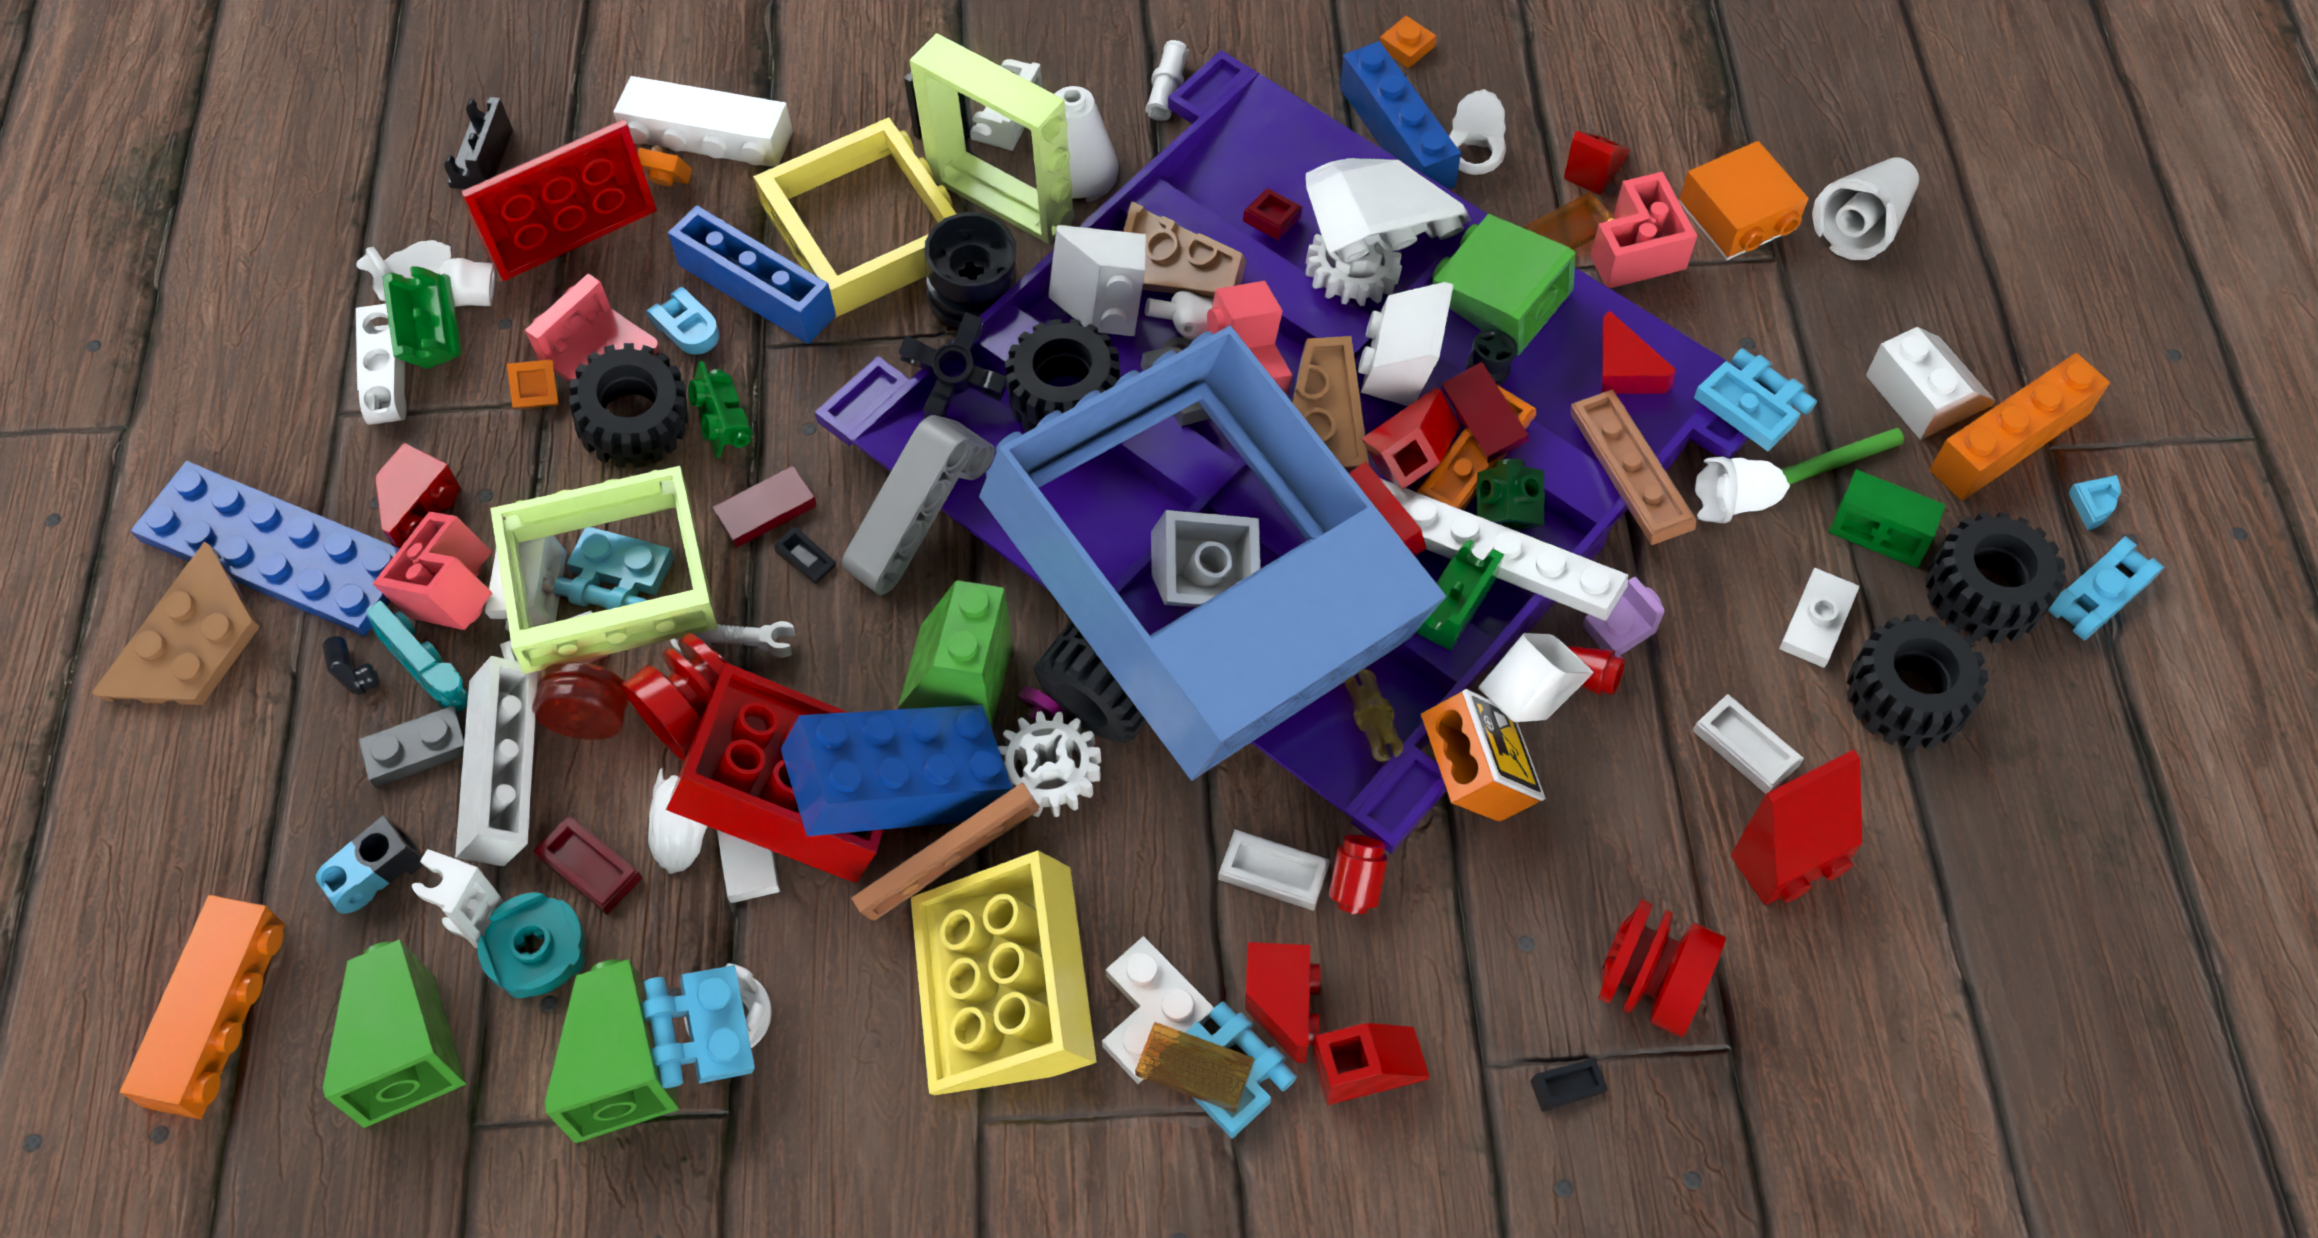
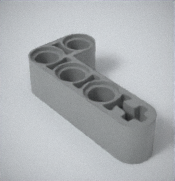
M936 415L925 418L914 430L848 546L842 559L843 569L879 595H884L891 591L903 576L958 478L975 480L982 476L993 461L995 454L994 446L956 420Z

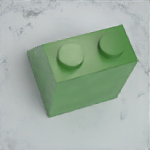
M1488 214L1479 225L1473 224L1468 228L1460 241L1461 247L1451 258L1445 257L1437 265L1432 275L1433 285L1442 282L1454 284L1449 308L1482 331L1493 329L1510 335L1517 344V355L1519 356L1574 290L1576 252L1568 246Z
M958 580L954 582L920 626L898 709L983 705L991 728L993 727L1013 648L1004 588Z
M400 939L395 942H381L366 949L363 955L348 960L323 1083L325 1098L365 1128L467 1085L435 977Z
M617 959L602 961L594 965L591 971L576 975L544 1102L546 1114L574 1143L679 1110L675 1088H662L659 1068L654 1063L651 1050L655 1048L651 1022L645 1020L642 1003L647 1000L644 980L629 959L624 961Z

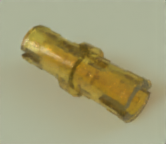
M1367 669L1358 672L1363 684L1361 687L1358 686L1355 676H1352L1345 682L1347 691L1350 693L1356 708L1354 719L1359 729L1364 731L1367 736L1373 758L1381 762L1391 759L1385 746L1387 743L1390 744L1395 758L1402 753L1404 748L1402 740L1399 738L1392 722L1394 711L1389 701L1382 697L1375 674Z

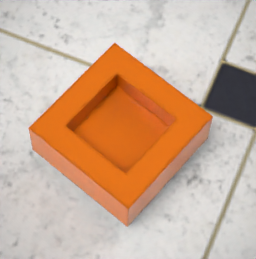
M1404 16L1381 35L1379 41L1392 58L1410 68L1435 47L1436 35L1408 16Z
M639 148L638 156L643 171L648 174L647 179L649 181L671 187L673 182L689 184L692 168L679 156Z
M553 359L507 364L513 410L559 406Z

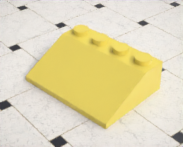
M1037 850L911 897L929 1094L941 1095L1049 1078L1097 1063L1072 876L1069 866Z

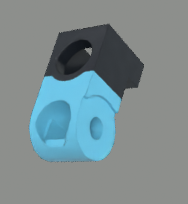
M382 815L320 867L316 874V882L338 913H351L367 905L378 890L385 888L405 871L412 875L424 865L420 862L423 855L405 830Z

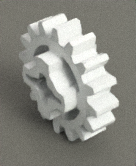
M1316 234L1313 245H1309L1305 262L1307 264L1306 276L1314 277L1312 284L1314 289L1327 288L1325 297L1328 299L1336 294L1341 296V303L1345 305L1349 302L1350 298L1356 299L1360 306H1365L1366 298L1368 297L1379 303L1383 293L1391 295L1395 284H1398L1402 266L1399 265L1401 253L1393 252L1392 247L1384 249L1377 242L1368 246L1369 252L1361 258L1350 262H1344L1343 258L1336 261L1328 253L1322 235Z
M1037 712L1036 723L1031 725L1024 718L1018 719L1020 731L1016 734L1013 731L1005 730L1003 736L1006 746H998L1012 787L1015 788L1023 782L1040 806L1038 808L1039 811L1034 813L1033 816L1039 817L1043 807H1050L1054 817H1058L1060 815V805L1065 803L1074 811L1079 808L1077 796L1081 794L1084 797L1091 798L1093 787L1090 781H1100L1101 778L1100 766L1097 765L1101 763L1100 748L1093 747L1095 745L1094 733L1088 731L1081 734V720L1078 718L1071 721L1069 725L1064 724L1062 712H1057L1053 721H1046L1043 712ZM1074 749L1081 759L1079 769L1075 767V762L1072 760ZM1017 759L1022 761V766L1024 767V776L1022 778L1018 776L1015 770Z

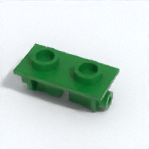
M699 361L694 380H690L688 384L689 401L693 407L698 409L704 440L710 441L715 457L720 458L724 445L733 444L736 448L747 446L751 441L752 430L743 408L727 409L738 407L740 403L731 376L722 369H715L708 373L704 362Z

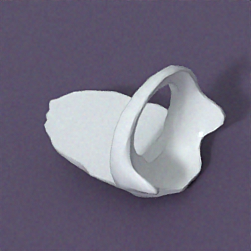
M1485 89L1468 94L1459 102L1457 114L1453 119V130L1449 135L1457 148L1465 143L1466 145L1489 147L1492 151L1490 159L1480 164L1466 162L1460 157L1458 170L1472 175L1485 174L1495 170L1503 162L1506 152L1504 141L1506 130L1505 110L1496 94Z
M435 240L420 241L402 251L393 253L383 261L373 246L365 249V255L357 261L356 265L359 269L369 271L372 274L373 290L381 301L386 302L382 276L392 272L403 275L405 278H410V267L412 266L423 267L439 273L443 262L451 259V247Z
M1723 456L1707 458L1704 462L1708 466L1696 478L1695 492L1703 505L1697 516L1701 521L1728 523L1731 521L1733 514L1736 515L1747 511H1762L1778 503L1790 488V484L1787 482L1786 476L1783 475V471L1768 461L1748 460L1742 457L1729 459Z
M661 768L653 789V800L649 811L648 842L656 862L659 863L660 867L665 868L668 874L684 871L693 863L700 853L703 836L708 826L666 810L678 776L673 775L669 779L664 780V768Z

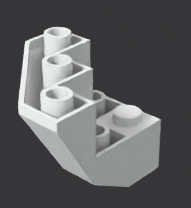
M1347 158L1326 163L1306 173L1307 191L1328 253L1336 261L1343 258L1344 262H1350L1361 258L1369 252L1368 246L1377 242L1384 249L1392 247L1393 251L1406 248L1417 241L1416 235L1424 231L1431 239L1436 236L1440 240L1447 239L1463 231L1464 227L1462 224L1471 221L1463 204L1399 160Z

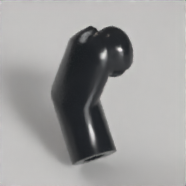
M333 636L323 642L322 649L328 672L352 694H366L367 689H372L379 685L380 679L376 670L374 671L372 664L365 663L355 668L351 662L348 645L344 638Z

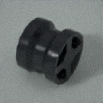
M1490 329L1481 331L1473 340L1472 353L1467 359L1466 370L1482 362L1496 385L1504 384L1510 376L1511 364L1517 355L1515 340L1500 330Z

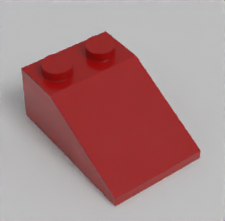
M1853 749L1766 793L1730 856L1765 906L1781 897L1785 903L1791 902L1802 896L1812 887L1810 882L1822 876L1827 881H1831L1847 872L1854 865L1851 858L1862 844L1860 757Z

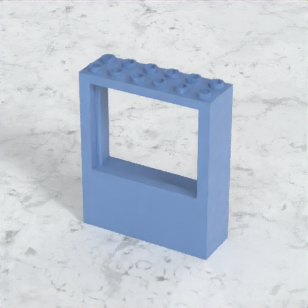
M1231 325L1215 334H1212L1211 331L1204 332L1194 339L1188 348L1179 353H1176L1174 350L1166 352L1153 363L1152 367L1141 373L1137 370L1126 373L1115 383L1114 387L1103 393H1100L1099 390L1088 393L1080 399L1074 408L1063 414L1059 410L1048 414L1037 424L1036 428L1023 435L1017 431L1005 437L996 446V455L991 467L986 472L987 478L979 495L994 518L1191 781L1409 640L1447 597ZM1199 402L1307 541L1149 636L1038 488L1188 406Z

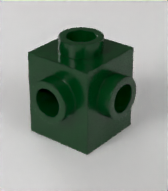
M1503 459L1496 462V467L1477 472V516L1517 532L1544 525V470L1525 467L1523 460Z

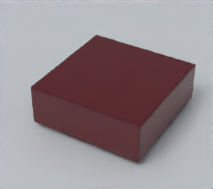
M1267 188L1244 210L1243 222L1279 240L1301 218L1303 206Z

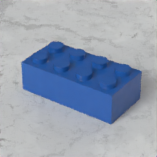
M983 705L799 715L781 747L782 756L807 836L964 822L1013 789Z

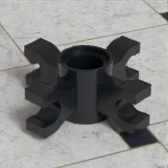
M965 312L954 342L944 344L938 349L905 336L899 349L900 360L934 373L936 383L923 409L925 418L931 415L945 418L953 395L963 393L969 388L1001 402L1007 388L1006 376L973 364L971 354L983 330L981 325L983 322L982 318ZM952 360L960 361L966 366L965 371L957 377H948L942 373L941 369L945 363Z

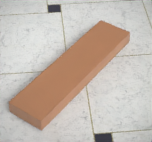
M1612 389L1571 404L1572 418L1649 543L1654 545L1695 530L1696 518L1614 390Z
M1022 782L851 897L861 914L875 921L1039 811L1038 808L1040 806Z

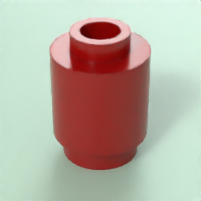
M1352 834L1346 835L1344 844L1337 848L1329 897L1337 902L1338 909L1351 914H1365L1368 908H1375L1379 905L1388 857L1384 854L1385 844L1382 841L1369 836Z

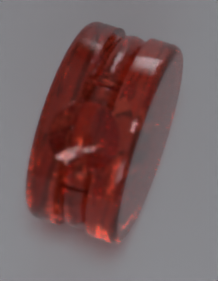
M574 661L554 663L547 666L540 674L538 690L532 703V712L539 723L558 734L583 740L607 739L618 734L624 724L625 710L629 704V700L622 690V684L625 681L612 671L597 665Z

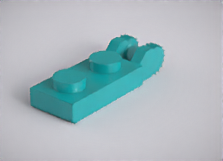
M381 600L367 608L366 615L376 637L442 709L454 705L458 712L464 711L463 709L467 707L468 692L463 688L462 677L459 672L457 673L451 663H444L440 654L429 641L423 644L417 641L414 637L417 634L415 628L401 611L393 614Z

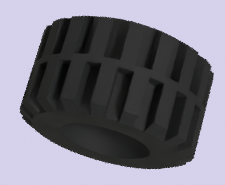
M1061 319L1051 320L1052 325L1044 326L1043 323H1039L1033 326V333L1031 334L1024 331L1018 337L1019 345H1011L1008 351L1009 359L1005 361L1010 408H1012L1013 417L1017 423L1022 422L1023 430L1028 432L1036 428L1037 424L1045 416L1059 410L1063 414L1074 408L1080 399L1094 390H1099L1100 393H1103L1114 387L1115 383L1121 378L1117 348L1112 347L1111 339L1106 333L1098 334V327L1092 324L1083 327L1080 320L1071 319L1068 324L1061 323ZM1060 376H1073L1082 379L1079 383L1067 387H1056L1046 384L1049 380Z
M624 343V349L615 350L613 344L604 347L605 353L602 355L593 352L587 356L589 365L580 363L575 370L576 379H571L569 385L571 395L569 396L574 427L578 438H582L583 447L589 453L595 450L598 460L606 463L612 458L614 459L615 466L625 468L626 462H634L635 468L645 467L644 460L651 458L654 464L663 460L662 451L666 450L671 454L677 448L676 439L683 440L686 433L685 423H688L686 389L684 381H681V372L676 365L670 366V359L666 355L660 353L658 356H654L653 348L643 345L641 350H636L634 343ZM629 394L646 397L654 403L646 412L634 417H619L605 410L612 400Z
M1989 512L1978 513L1975 519L1967 517L1961 520L1959 525L1953 527L1928 568L1930 572L1926 577L1925 587L1931 590L1927 597L1931 605L1939 606L1936 614L1942 621L1945 619L1952 621L1953 625L1959 628L1958 633L1962 629L1970 632L1971 639L1981 641L1983 636L1989 637L1991 643H2001L2005 637L2010 641L2020 639L2024 632L2029 634L2038 625L2060 595V590L2065 584L2066 576L2061 574L2066 568L2064 558L2056 557L2060 549L2054 541L2047 542L2044 538L2047 533L2040 527L2035 530L2028 526L2029 520L2019 517L2016 521L2010 519L2009 513L1998 512L1996 517H1992ZM1978 568H1986L1999 573L2010 583L2011 587L2000 586L1989 581L1980 573Z
M1918 614L1907 615L1903 622L1898 617L1889 619L1884 627L1879 625L1865 642L1847 677L1846 683L1851 685L1847 691L1848 702L1857 703L1853 709L1854 715L1858 720L1865 718L1868 721L1865 728L1873 735L1879 731L1885 735L1884 742L1894 745L1896 740L1902 741L1906 749L1915 750L1919 743H1922L1925 749L1934 748L1940 740L1946 743L1953 739L1976 710L1987 690L1984 686L1988 681V671L1981 669L1985 662L1982 653L1973 652L1972 650L1975 642L1968 635L1964 638L1956 633L1959 629L1951 623L1947 627L1940 625L1939 618L1928 616L1925 621H1921ZM1896 670H1909L1918 673L1931 683L1936 694H1924L1911 689L1899 678Z
M1070 621L1036 662L1034 671L1039 684L1047 696L1062 707L1067 717L1072 721L1076 718L1081 720L1082 728L1111 741L1119 743L1132 741L1147 721L1074 623Z

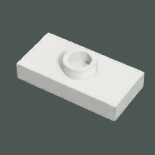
M1814 568L1779 649L1825 668L1860 586Z

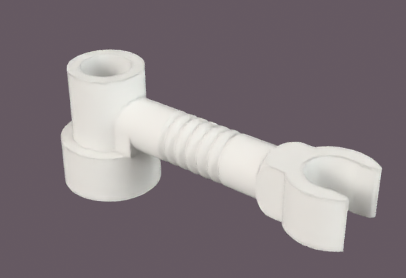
M779 621L772 625H763L761 628L721 626V624H717V629L694 634L710 648L711 643L759 647L763 651H770L771 654L780 658L791 656V647L787 643H777L775 640L780 636H796L794 626L784 621ZM682 637L671 639L673 649L684 657L678 645V640Z

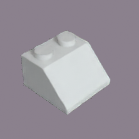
M1057 225L1049 298L1075 320H1080L1084 327L1092 324L1098 327V333L1134 336L1145 274L1146 234Z
M1442 282L1388 295L1381 312H1372L1366 330V337L1372 338L1371 347L1365 346L1358 367V373L1365 374L1361 393L1405 406L1411 405L1418 399L1440 356L1454 284Z
M1915 327L1881 343L1866 374V377L1920 440L1993 406L1995 399L1939 336L1919 327Z
M1165 510L1151 531L1152 577L1164 605L1198 607L1260 570L1259 518Z

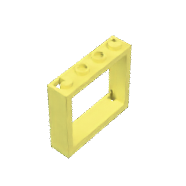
M890 117L753 176L762 207L799 265L829 283L836 317L927 276L925 268V240L928 235L837 276L788 199L891 154L938 223L944 218L956 214L952 208V201L946 188L942 184L939 186L935 184L932 171L925 158H917L909 135L905 130L899 131Z

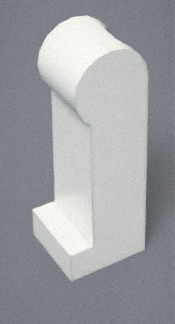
M386 304L356 308L357 390H359L361 412L368 425L405 420L407 412L404 395L405 361L393 357L389 324L374 327L371 323V320L377 317L388 319Z

